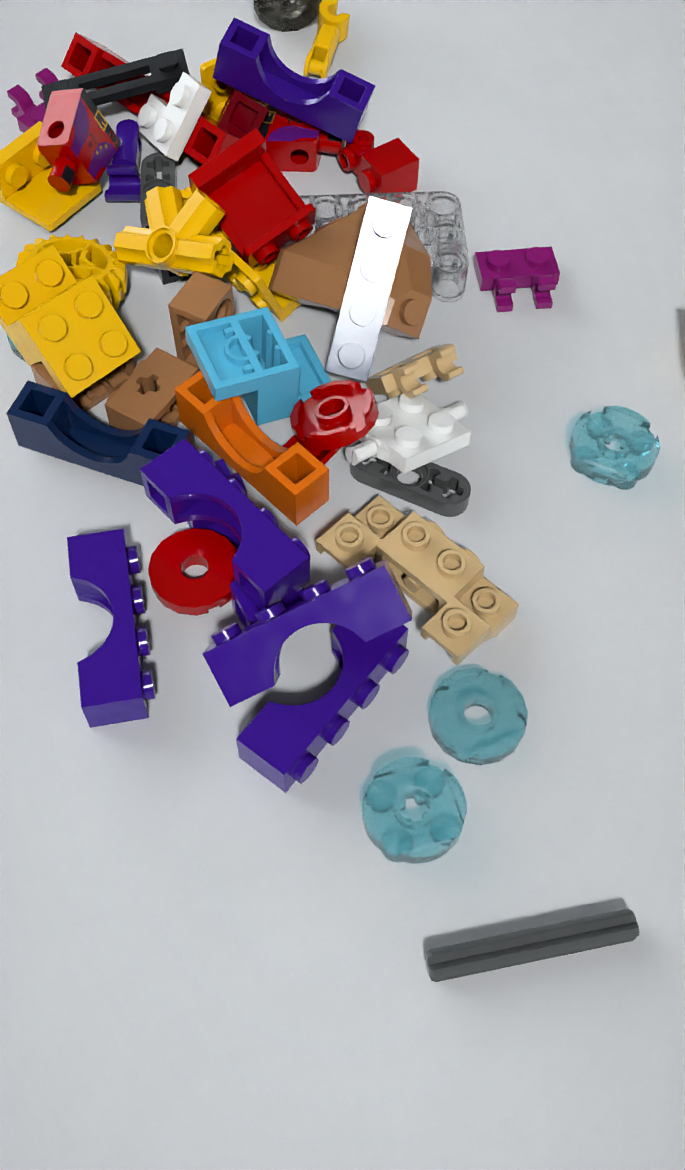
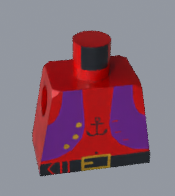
M84 88L52 91L37 141L38 150L52 166L48 182L53 188L62 192L69 191L72 185L94 184L99 181L118 151L121 141Z
M269 104L267 105L269 110L260 126L259 132L266 140V152L280 171L314 172L318 169L323 152L338 154V151L344 148V140Z

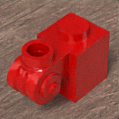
M358 130L352 144L346 141V146L338 151V160L342 169L346 172L352 170L358 176L361 189L372 197L392 201L417 190L420 159L399 138L374 148V135L366 130Z

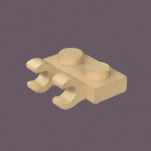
M452 343L433 346L368 377L366 385L373 391L374 395L386 394L388 399L403 393L407 398L412 399L428 391L427 384H420L417 380L421 377L423 382L436 377L449 381L463 374L464 369L462 366L457 367L453 363V361L458 359L455 353V346Z

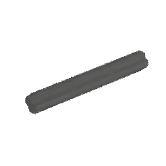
M622 909L438 947L426 952L427 972L431 981L439 982L630 942L639 936V926L633 911Z

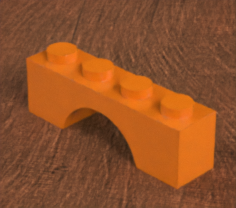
M201 370L174 388L180 422L296 526L329 501V468L298 442L292 447L286 448L272 441L252 420L240 396L215 402Z

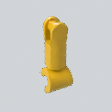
M322 0L319 4L317 34L304 65V76L306 77L309 74L321 76V79L327 78L337 45L348 36L350 15L346 13L337 15L338 0Z

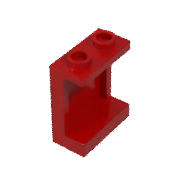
M257 128L188 175L192 193L198 188L225 211V215L216 226L224 237L231 242V246L238 256L251 268L258 263L260 266L270 263L278 256L279 248L291 240L293 242L301 241L313 230L312 225L315 224L316 209L311 203L305 205L266 152V140Z

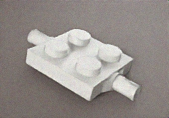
M402 393L377 404L379 415L375 425L364 437L359 439L361 443L347 447L345 455L348 462H352V465H357L371 457L379 458L389 462L405 474L469 445L471 430L458 421L468 416V408L465 403L462 404V401H457L445 408L437 407L423 395L409 399Z

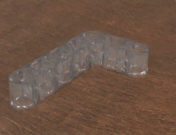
M445 191L299 196L305 205L311 203L316 209L315 224L312 225L313 230L305 238L314 234L315 230L331 221L343 218L358 210L359 206L368 201L369 196L412 207L409 222L431 258L432 295L442 302H454L461 299L465 294L469 255L461 203L454 194ZM289 241L279 249L288 246L289 244L293 243V241Z

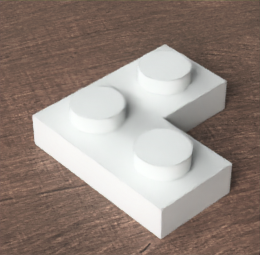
M183 72L179 82L171 90L169 103L153 94L150 95L147 103L142 106L138 115L139 132L166 157L178 162L212 91L196 78Z

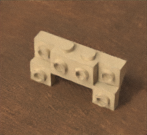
M380 495L355 517L348 512L316 540V550L320 554L325 551L345 569L368 557L375 559V563L386 559L402 592L433 616L422 626L421 637L425 640L430 637L453 656L452 662L457 666L482 643L498 636L516 617L519 604L483 577L485 566L480 563L478 557L471 550L459 547L445 536L443 530L436 523L426 521L413 511L408 517L405 516Z

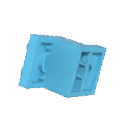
M268 307L185 327L186 341L215 402L242 395L257 426L290 417L294 405L301 398L304 403L312 397L310 391L319 385L331 382L307 336L303 334L285 339Z

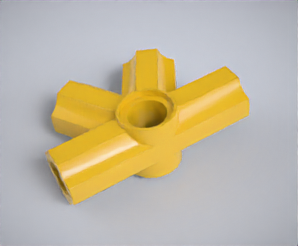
M156 186L146 192L147 198L144 200L150 229L125 226L123 231L116 233L113 247L117 253V260L126 265L168 270L181 277L188 276L196 271L209 277L223 278L224 274L232 269L234 255L231 250V242L225 238L209 236L225 215V211L198 188L183 206L182 195L179 189L174 186Z

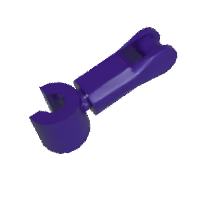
M126 119L120 121L116 126V135L121 141V145L113 157L112 165L107 166L109 188L104 194L106 202L140 201L141 179L139 175V162L142 144L138 138L139 125L134 120Z

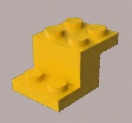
M54 244L0 276L1 326L28 366L41 361L59 389L68 393L71 398L141 352L94 276L91 275L77 282Z

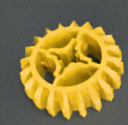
M52 234L47 240L37 238L35 244H26L24 251L18 253L16 266L54 244L77 282L93 275L114 309H118L120 301L124 300L125 293L127 292L126 264L117 260V253L112 251L111 245H100L98 239L87 240L84 239L83 235L70 237L68 234L65 237H56Z

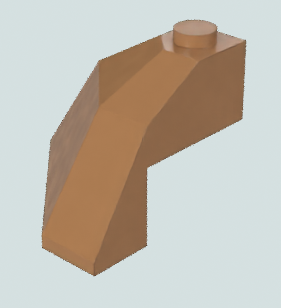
M367 202L359 206L358 210L343 218H337L314 231V234L300 242H293L280 249L269 283V290L300 304L326 307L339 313ZM409 222L381 331L392 335L419 339L432 300L431 258Z

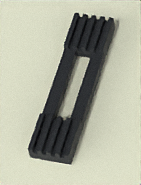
M183 48L43 85L41 88L45 110L52 91L78 88L88 90L151 73V75L87 92L93 103L99 106L155 90L157 95L169 92L179 82L183 72L189 74Z

